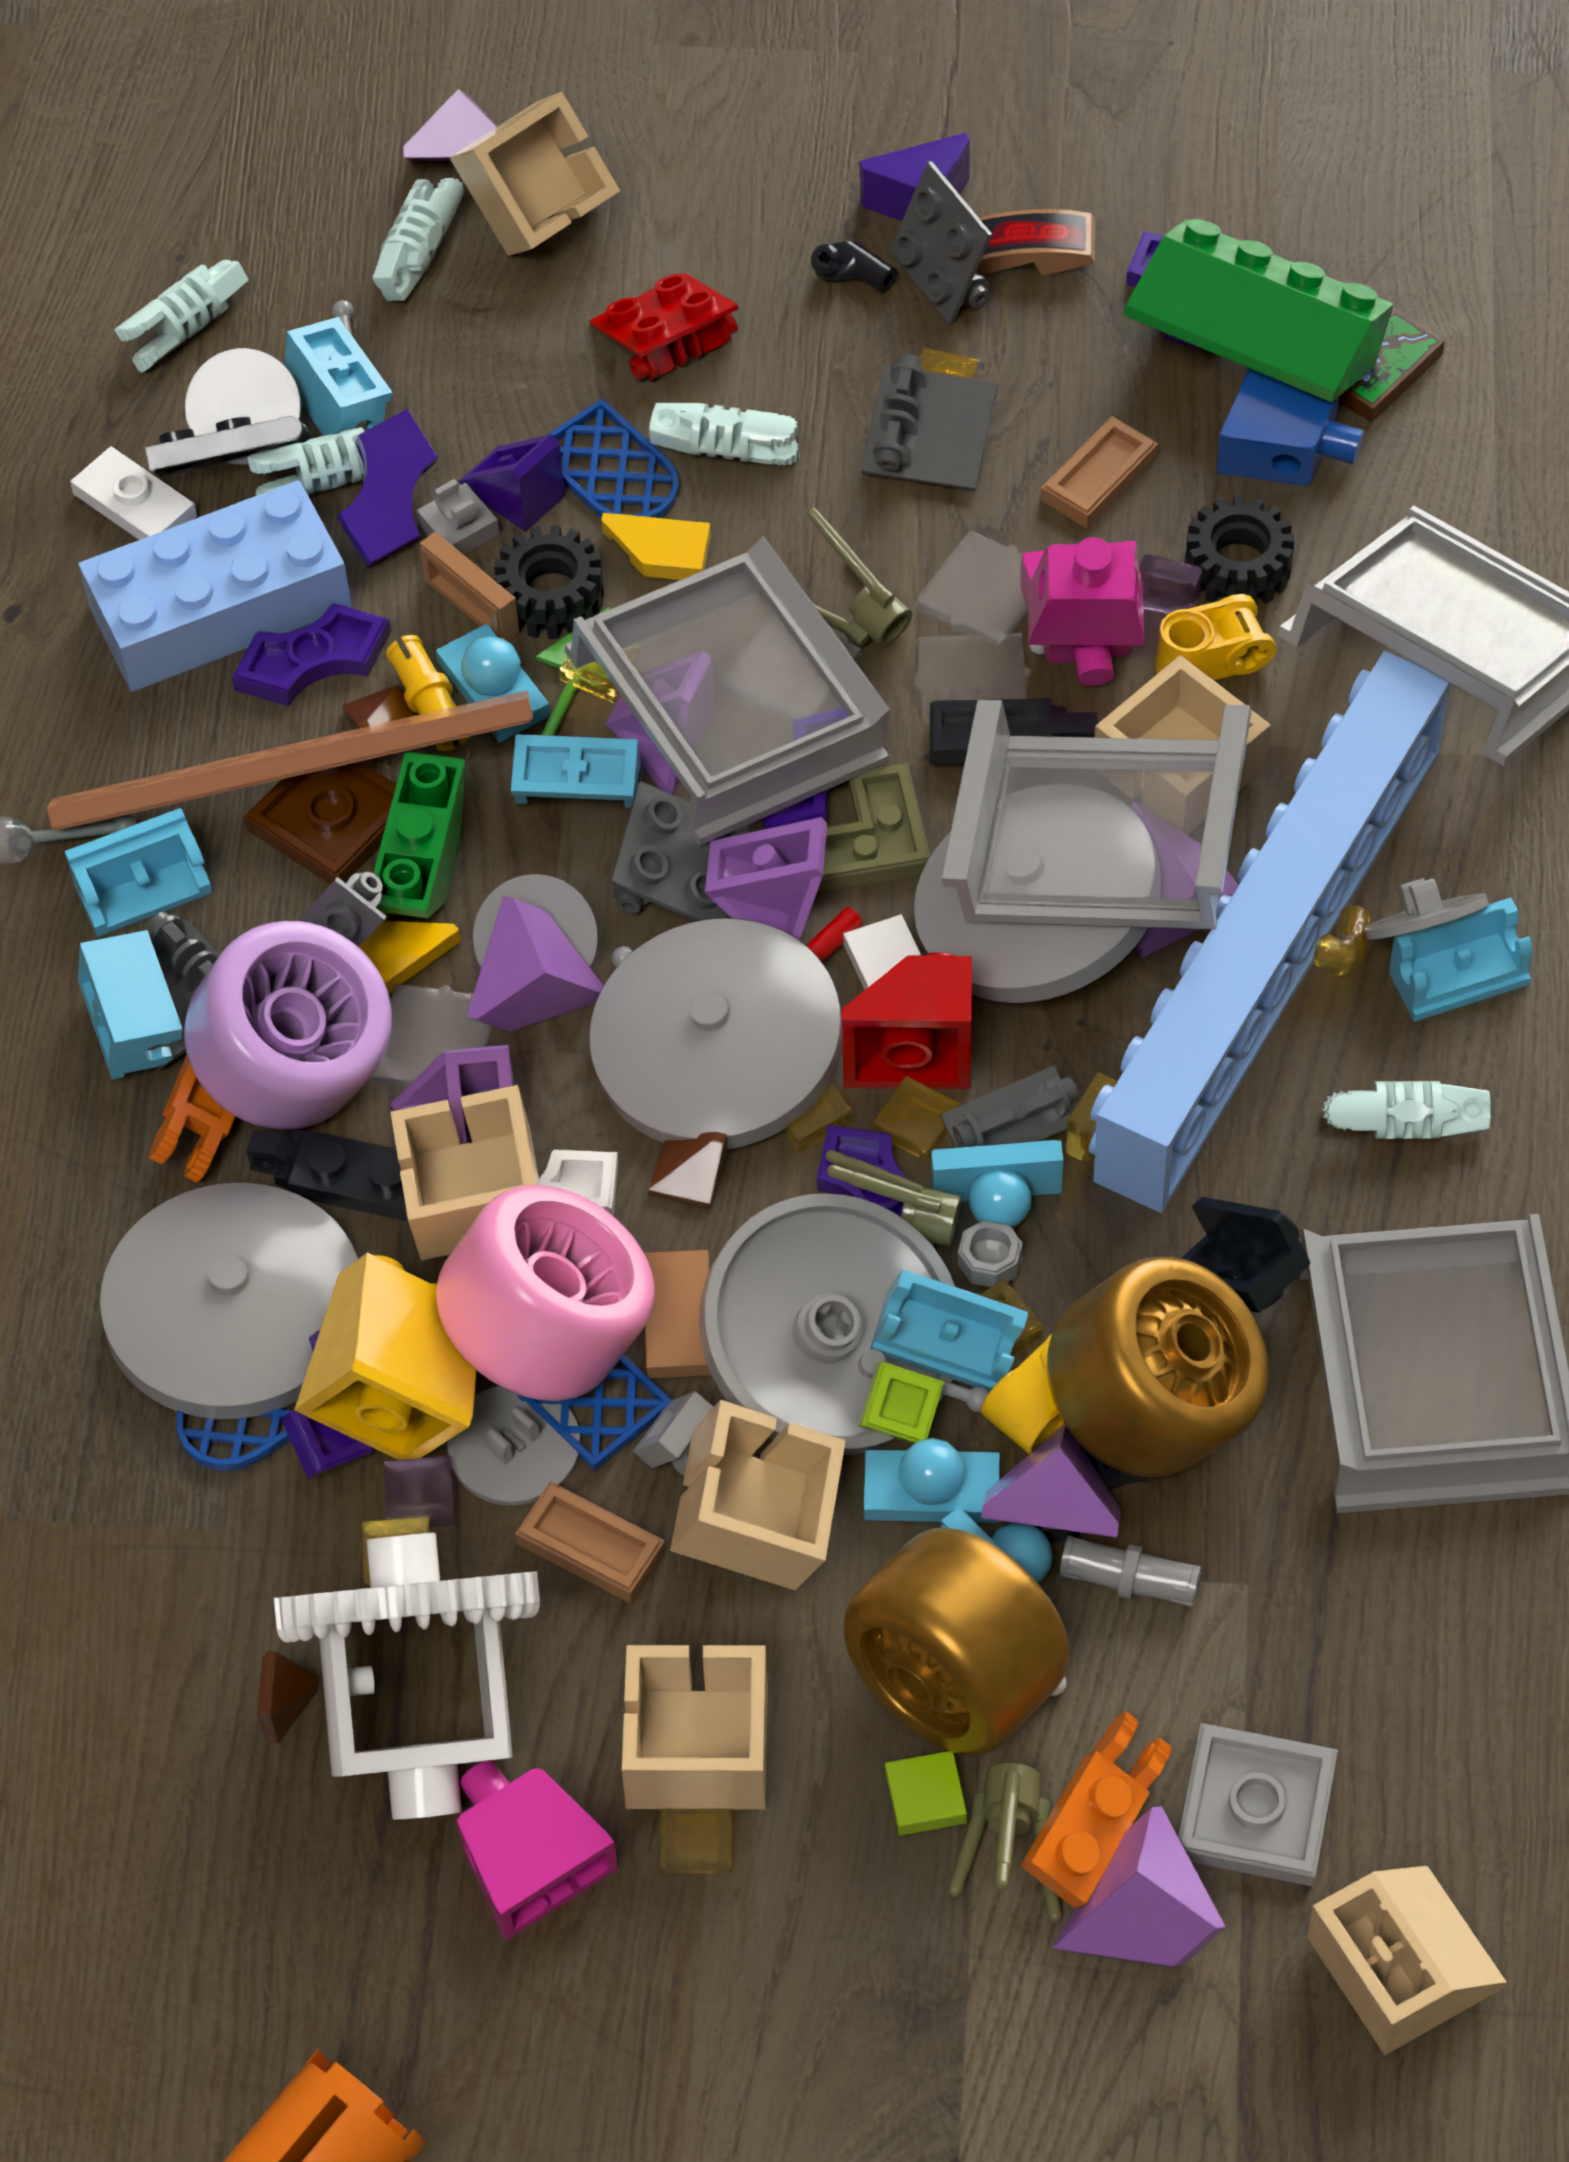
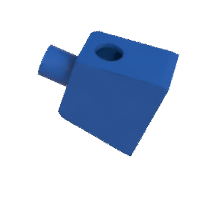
M1249 368L1220 433L1217 472L1225 475L1305 486L1313 482L1323 456L1355 464L1362 447L1364 430L1336 422L1339 397L1333 402H1329Z

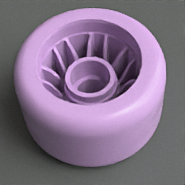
M272 922L260 925L241 934L221 952L191 998L184 1027L185 1047L189 1062L199 1083L208 1095L224 1110L245 1122L264 1128L277 1130L302 1129L324 1122L341 1111L375 1072L384 1057L391 1038V1003L387 988L378 969L370 958L352 941L334 930L309 922Z

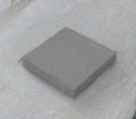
M1200 1723L1178 1836L1190 1861L1196 1864L1314 1887L1338 1749Z

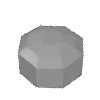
M983 1220L963 1231L958 1250V1266L971 1284L997 1288L1017 1277L1022 1257V1241L1009 1224H999Z

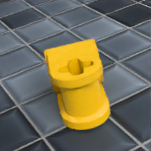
M1244 594L1232 595L1217 602L1173 611L1162 620L1155 660L1156 674L1180 655L1212 680L1234 675L1251 674L1259 671L1272 661L1277 652V647L1273 638L1269 634L1263 633L1256 619L1258 607L1254 599Z
M1052 1334L1017 1369L1009 1372L993 1387L981 1408L982 1416L1027 1454H1030L1064 1424L1053 1401L1047 1376V1353Z

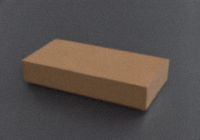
M1111 416L1041 487L1040 501L1088 529L1158 457L1159 443Z
M436 531L420 542L425 582L479 627L488 624L497 637L503 638L507 642H511L520 635L516 598Z
M708 1250L644 1253L651 1268L655 1285L653 1309L645 1325L647 1377L651 1379L712 1376L704 1357L699 1329L701 1296L710 1271Z
M551 1481L515 1533L517 1545L630 1604L633 1603L666 1552L665 1540Z

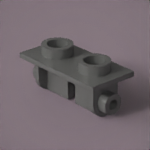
M372 872L356 873L346 883L337 877L297 921L309 922L334 930L359 947L387 917L376 908L382 897V882Z
M1055 1065L939 1115L954 1148L1038 1142L1082 1123L1073 1105V1102L1079 1100L1077 1087L1069 1076L1061 1079Z

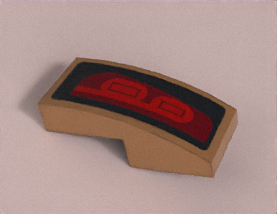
M1033 209L978 217L993 234L977 269L980 275L1034 262L1042 277L1095 263V219L1092 213L1073 210Z

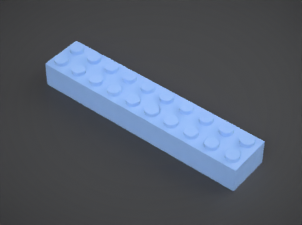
M1383 651L1371 672L1363 669L1359 673L1350 692L1349 703L1351 705L1344 716L1336 713L1331 718L1322 738L1321 746L1323 750L1317 760L1309 757L1302 765L1294 784V792L1296 794L1289 805L1281 802L1274 810L1266 830V837L1268 839L1262 849L1259 851L1252 848L1248 852L1238 874L1237 882L1240 884L1233 896L1224 894L1219 899L1216 913V929H1211L1203 943L1194 941L1189 947L1180 968L1181 980L1174 991L1165 988L1160 994L1150 1018V1022L1153 1025L1145 1038L1135 1036L1129 1044L1121 1063V1071L1123 1073L1114 1087L1106 1084L1098 1094L1090 1116L1091 1120L1097 1122L1096 1130L1089 1145V1153L1095 1156L1093 1182L1161 1214L1163 1213L1441 751L1451 687L1450 682L1418 664L1387 651Z

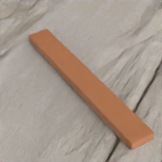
M528 690L53 798L47 807V812L52 829L55 828L56 831L530 723L533 719L532 704Z

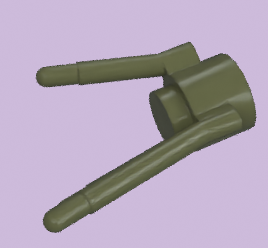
M810 508L807 512L809 519L865 587L856 595L850 605L849 611L854 615L853 622L815 604L814 606L830 627L846 634L859 647L864 646L870 639H873L880 647L890 645L905 631L912 619L913 612L876 579L816 508Z
M835 1150L826 1152V1160L835 1164L827 1168V1174L830 1177L903 1202L904 1207L901 1218L917 1229L933 1247L934 1244L951 1246L958 1221L961 1196L925 1187Z
M1001 1763L988 1768L984 1792L974 1795L972 1817L948 1888L951 1896L958 1897L962 1893L987 1821L989 1828L999 1833L994 1885L999 1891L1007 1889L1012 1864L1014 1836L1027 1833L1030 1830V1825H1033L1035 1838H1037L1050 1815L1051 1802L1040 1797L1042 1777L1034 1768L1018 1763ZM1042 1884L1048 1918L1051 1922H1059L1062 1918L1059 1896Z

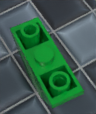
M405 752L373 872L380 878L383 885L381 890L382 897L376 906L379 911L429 918L447 902L459 854L466 776L465 759Z

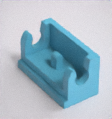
M339 317L287 331L284 366L289 370L297 383L302 407L323 436L339 434L340 431L354 429L359 423L368 420L365 424L366 430L384 421L386 402L392 400L393 392Z
M516 734L511 781V794L514 796L515 803L529 804L530 797L624 800L625 808L631 809L638 781H642L643 765L638 739Z
M181 808L65 851L74 887L97 937L213 893L211 883L202 866L205 863Z
M1511 897L1491 903L1485 908L1464 917L1426 929L1394 936L1389 974L1414 1022L1530 985L1531 939L1529 936L1521 939L1517 937L1518 910Z
M148 930L80 943L78 983L111 1079L123 1078L125 1073L158 1067L173 1060L174 1057L170 1047L148 1050L156 1045H166L181 1040L183 1031Z
M902 1269L886 1292L870 1349H877L886 1357L974 1387H984L990 1392L1008 1374L1015 1357L1010 1354L1016 1339L1019 1338L1024 1330L1029 1312Z

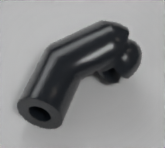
M855 241L821 244L815 248L811 255V265L817 276L830 282L861 279L880 293H885L893 286L898 275L896 268Z

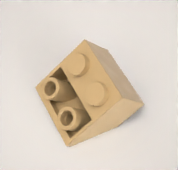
M1428 1866L1374 1871L1312 1906L1307 1939L1384 2055L1391 2053L1506 1987V1980Z

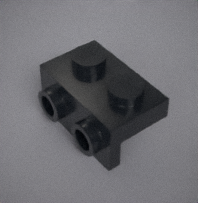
M1200 1197L1192 1205V1209L1206 1235L1181 1259L1203 1266L1224 1280L1239 1295L1251 1312L1260 1313L1263 1309L1275 1304L1281 1298L1283 1290L1311 1264L1298 1240L1300 1234L1297 1226L1281 1211L1207 1197Z

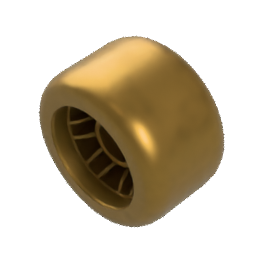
M1151 1257L1131 1263L1076 1300L1057 1322L1047 1353V1376L1050 1392L1059 1415L1071 1434L1099 1461L1120 1472L1140 1477H1163L1181 1472L1235 1439L1256 1418L1265 1399L1268 1387L1269 1365L1265 1343L1260 1329L1246 1304L1224 1280L1210 1270L1194 1262L1175 1257Z
M934 1528L917 1534L857 1591L849 1602L844 1616L843 1628L846 1648L858 1674L872 1694L899 1722L913 1733L934 1746L956 1754L981 1755L995 1750L1006 1742L1057 1689L1064 1679L1069 1665V1642L1064 1624L1055 1606L1040 1585L1019 1563L1000 1548L975 1534L960 1529Z

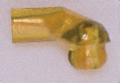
M1360 906L1344 907L1340 912L1337 938L1325 934L1317 941L1313 955L1315 965L1323 969L1330 968L1332 969V974L1340 976L1356 969L1366 956L1368 939L1366 938L1364 928L1371 924L1372 914L1370 911Z

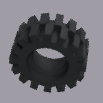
M1234 496L1232 506H1227L1224 498L1214 500L1213 512L1206 505L1198 511L1197 520L1192 518L1188 527L1185 552V574L1187 580L1192 579V588L1197 594L1206 589L1205 600L1210 603L1216 602L1219 597L1226 598L1232 595L1244 594L1251 596L1255 603L1256 597H1260L1263 603L1267 604L1274 600V590L1280 594L1284 591L1287 579H1290L1295 541L1294 533L1291 534V523L1288 518L1280 521L1281 510L1273 505L1265 512L1263 511L1264 500L1254 497L1252 506L1243 505L1244 496ZM1231 544H1243L1255 548L1262 555L1249 561H1234L1223 557L1217 550Z
M551 525L550 534L542 535L540 526L530 528V539L526 540L520 532L512 537L513 548L507 544L503 545L500 549V559L495 560V581L516 598L519 630L527 624L528 636L538 638L540 630L545 629L548 633V639H559L558 629L565 627L569 634L573 631L574 619L582 616L586 620L593 617V611L600 613L603 606L602 597H604L601 558L598 551L594 552V544L588 538L581 542L580 532L570 529L567 536L564 537L562 536L561 526ZM548 573L562 574L572 579L566 586L552 591H540L527 585L535 577Z

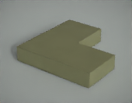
M908 763L878 767L848 780L857 822L827 827L823 876L817 893L920 876L930 858V852Z

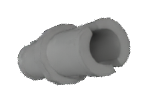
M1068 1536L1062 1555L1059 1576L1117 1590L1118 1597L1129 1600L1132 1599L1134 1594L1193 1608L1202 1566L1143 1554V1547L1129 1544L1128 1549L1125 1550Z

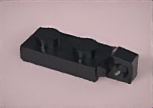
M1051 698L983 699L1002 700L1010 736L1095 738V726L1099 723L1097 712L1067 713L1066 707L1051 705ZM936 700L930 702V765L965 764L977 700Z
M291 1130L289 1137L282 1133L253 1131L246 1150L251 1171L273 1175L276 1185L287 1188L290 1192L298 1194L309 1201L408 1222L400 1174L402 1170L395 1148L309 1130L306 1132L303 1130Z

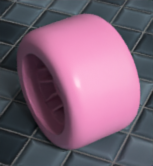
M543 1185L519 1186L494 1197L481 1210L445 1261L438 1276L436 1287V1305L440 1321L447 1336L461 1356L481 1375L498 1386L524 1397L545 1401L573 1399L596 1388L609 1375L643 1330L651 1315L655 1296L654 1279L644 1252L631 1233L614 1216L579 1194Z

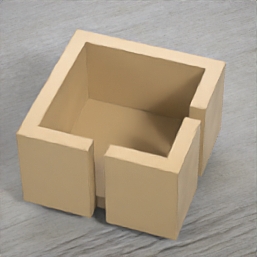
M563 92L536 101L450 157V160L508 256L533 249L571 224L570 220L582 217L620 192L595 147L570 154L565 158L562 155L561 148L581 142L588 137Z
M1180 655L1095 726V738L1219 740L1225 705L1245 704ZM1251 710L1246 754L1244 756L1239 791L1267 768L1271 724L1253 710ZM1095 770L1130 799L1135 800L1139 795L1143 794L1142 807L1187 836L1206 820L1213 773Z
M518 1085L461 1097L462 1108L472 1138L471 1143H460L448 1100L390 1112L398 1161L402 1170L400 1174L408 1222L421 1261L450 1255L481 1210L494 1197L515 1187L540 1185L530 1127Z
M720 1400L692 1433L683 1485L689 1488L680 1497L670 1551L796 1591L826 1560L846 1440L789 1422L761 1453L760 1459L752 1457V1455L775 1431L777 1418Z
M626 1645L624 1695L626 1713H624L622 1746V1779L626 1809L765 1810L768 1704L766 1645H703L705 1691H692L689 1645Z

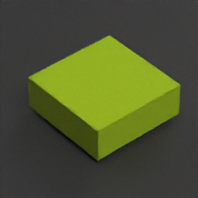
M883 1361L877 1362L858 1426L911 1444L927 1439L944 1381Z
M947 1751L885 1763V1775L898 1836L967 1824V1812L954 1753Z

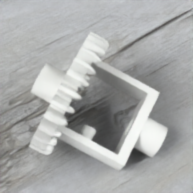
M436 1532L366 1539L371 1588L273 1598L277 1633L280 1639L287 1643L297 1642L300 1639L308 1641L314 1634L319 1638L332 1776H350L388 1771L392 1819H412L460 1813L462 1808L457 1764L513 1757L500 1620L503 1617L512 1620L531 1618L538 1613L540 1596L537 1571L440 1581ZM464 1611L467 1621L474 1623L485 1737L355 1751L350 1696L374 1694V1675L372 1666L347 1668L344 1637L349 1635L352 1622L362 1621L365 1633L371 1635L375 1628V1620L389 1619L393 1631L398 1632L401 1628L402 1617L415 1616L418 1626L426 1629L429 1625L430 1614L440 1613L444 1624L452 1627L457 1621V1612Z

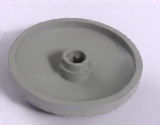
M1072 785L1041 786L1005 796L986 894L1160 899L1162 871L1155 846L1142 821L1121 801L1101 791ZM951 831L944 837L928 859L921 873L914 900L915 924L919 938L927 953L945 952L954 956H972V995L998 1002H1035L1065 995L1080 989L1100 978L1120 963L1133 950L1148 929V927L965 921L956 887L943 886L941 880Z
M702 920L670 929L642 944L619 964L602 988L594 1007L590 1025L591 1057L606 1098L615 1111L636 1130L662 1143L665 1140L694 1139L701 1133L720 1132L727 1135V1148L733 1149L762 1141L779 1133L802 1117L818 1101L832 1080L839 1064L842 1052V1012L835 986L826 968L807 946L793 936L772 926L749 920Z
M224 1183L182 1193L165 1201L143 1216L125 1234L111 1255L105 1269L100 1295L101 1317L108 1346L121 1371L141 1392L152 1400L170 1409L184 1412V1414L211 1419H239L259 1416L281 1407L285 1408L298 1400L313 1354L308 1338L321 1329L338 1274L358 1260L352 1243L338 1223L319 1206L293 1192L264 1184Z
M809 1194L780 1201L763 1209L745 1222L727 1241L713 1262L702 1291L699 1309L700 1338L704 1357L715 1383L729 1403L776 1417L775 1431L769 1436L773 1440L789 1422L846 1440L843 1456L865 1453L866 1450H876L899 1440L858 1426L872 1378L864 1376L859 1371L858 1361L862 1354L871 1347L886 1292L902 1269L955 1287L942 1258L929 1241L906 1220L878 1204L861 1198L839 1194ZM886 1357L887 1362L947 1381L949 1383H951L953 1380L951 1378ZM940 1394L938 1403L942 1400L943 1394Z

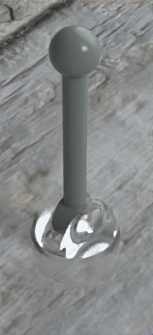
M127 814L118 816L111 822L79 825L57 831L55 828L31 831L18 818L1 816L0 866L22 861L29 854L33 843L112 834L137 823L131 815Z

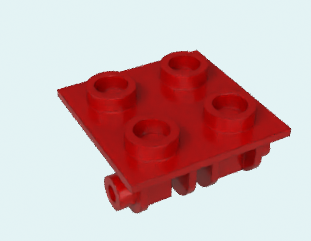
M687 273L673 274L660 279L655 284V288L635 298H624L611 303L606 308L605 313L590 319L589 324L635 355V357L628 360V365L631 373L637 380L646 377L649 381H652L675 369L673 361L678 366L686 364V351L693 359H696L702 355V352L705 354L730 342L731 334L738 331L736 320L731 313L739 308L738 304Z

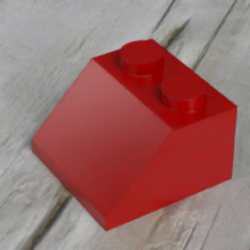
M934 952L925 956L907 955L842 1008L843 1088L971 1089L972 956H954L945 952Z

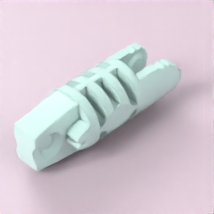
M444 178L440 180L438 188L435 189L430 180L417 179L400 209L399 215L396 217L387 238L382 244L380 257L373 275V281L382 291V295L387 301L406 300L422 275L428 270L430 262L434 258L436 250L440 246L442 238L446 234L464 195L463 182H459V179Z
M222 260L210 269H207L205 265H200L114 330L122 342L139 337L151 327L158 334L157 337L134 354L135 356L132 357L137 370L141 373L145 372L184 343L186 339L209 324V321L215 319L229 308L225 300L248 282L249 279L238 261Z
M656 403L652 412L649 425L651 444L692 455L701 456L702 453H707L708 457L714 458L723 455L724 459L729 460L739 457L740 461L778 464V466L792 465L794 462L797 463L799 458V443L796 441L798 422L795 421V418H791V416L749 409L746 412H741L740 408L734 407L725 410L724 406L719 405L709 408L708 404Z
M363 427L340 431L339 434H329L309 439L304 443L298 442L251 454L248 456L250 471H253V473L265 474L295 467L297 473L296 475L277 479L273 482L263 483L262 486H258V489H256V496L300 480L307 495L313 494L315 491H325L344 486L349 482L363 481V463L355 443L358 435L364 432Z
M1375 1081L1373 1090H1348L1347 1093L1342 1091L1339 1093L1333 1092L1332 1096H1327V1100L1322 1102L1324 1108L1321 1109L1324 1111L1323 1118H1326L1327 1123L1333 1125L1334 1128H1343L1344 1131L1347 1128L1352 1131H1373L1375 1139H1440L1443 1136L1487 1130L1490 1127L1491 1118L1489 1091L1441 1084L1440 1081Z

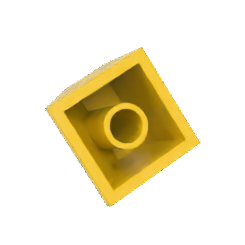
M369 1253L364 1254L338 1274L294 1411L408 1465L416 1462L467 1429L473 1416L476 1370L456 1350L443 1328L436 1305L437 1283H428L404 1271L403 1266L392 1258L371 1255Z

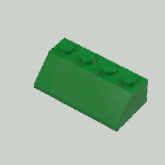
M1186 219L1162 237L1131 294L1123 316L1324 400L1333 402L1375 367L1394 303L1377 297L1376 291L1366 285L1358 283L1345 284L1325 276L1323 269L1317 265L1300 261L1291 262L1272 254V249L1263 243L1252 240L1240 241L1220 233V228L1214 223L1201 219Z

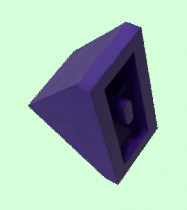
M967 133L859 161L860 200L863 207L902 221L924 168L929 161L935 164L960 195L970 180V139Z
M553 434L497 446L458 482L460 485L466 483L485 505L526 532L565 497L559 442Z

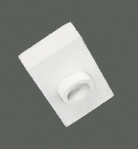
M112 446L70 481L72 492L76 497L138 540L186 523L197 517L195 504Z

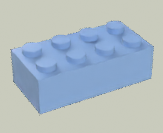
M300 480L78 563L89 608L131 692L246 649L258 631L271 633L293 631L321 618L331 604L334 603L352 608L345 564Z

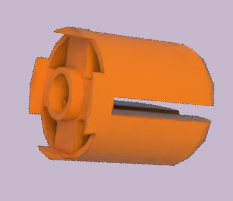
M317 2049L223 2162H413L427 2146V2141L415 2129L403 2140L409 2131L393 2118L395 2115L383 2104L384 2101L336 2061L332 2065L320 2050Z

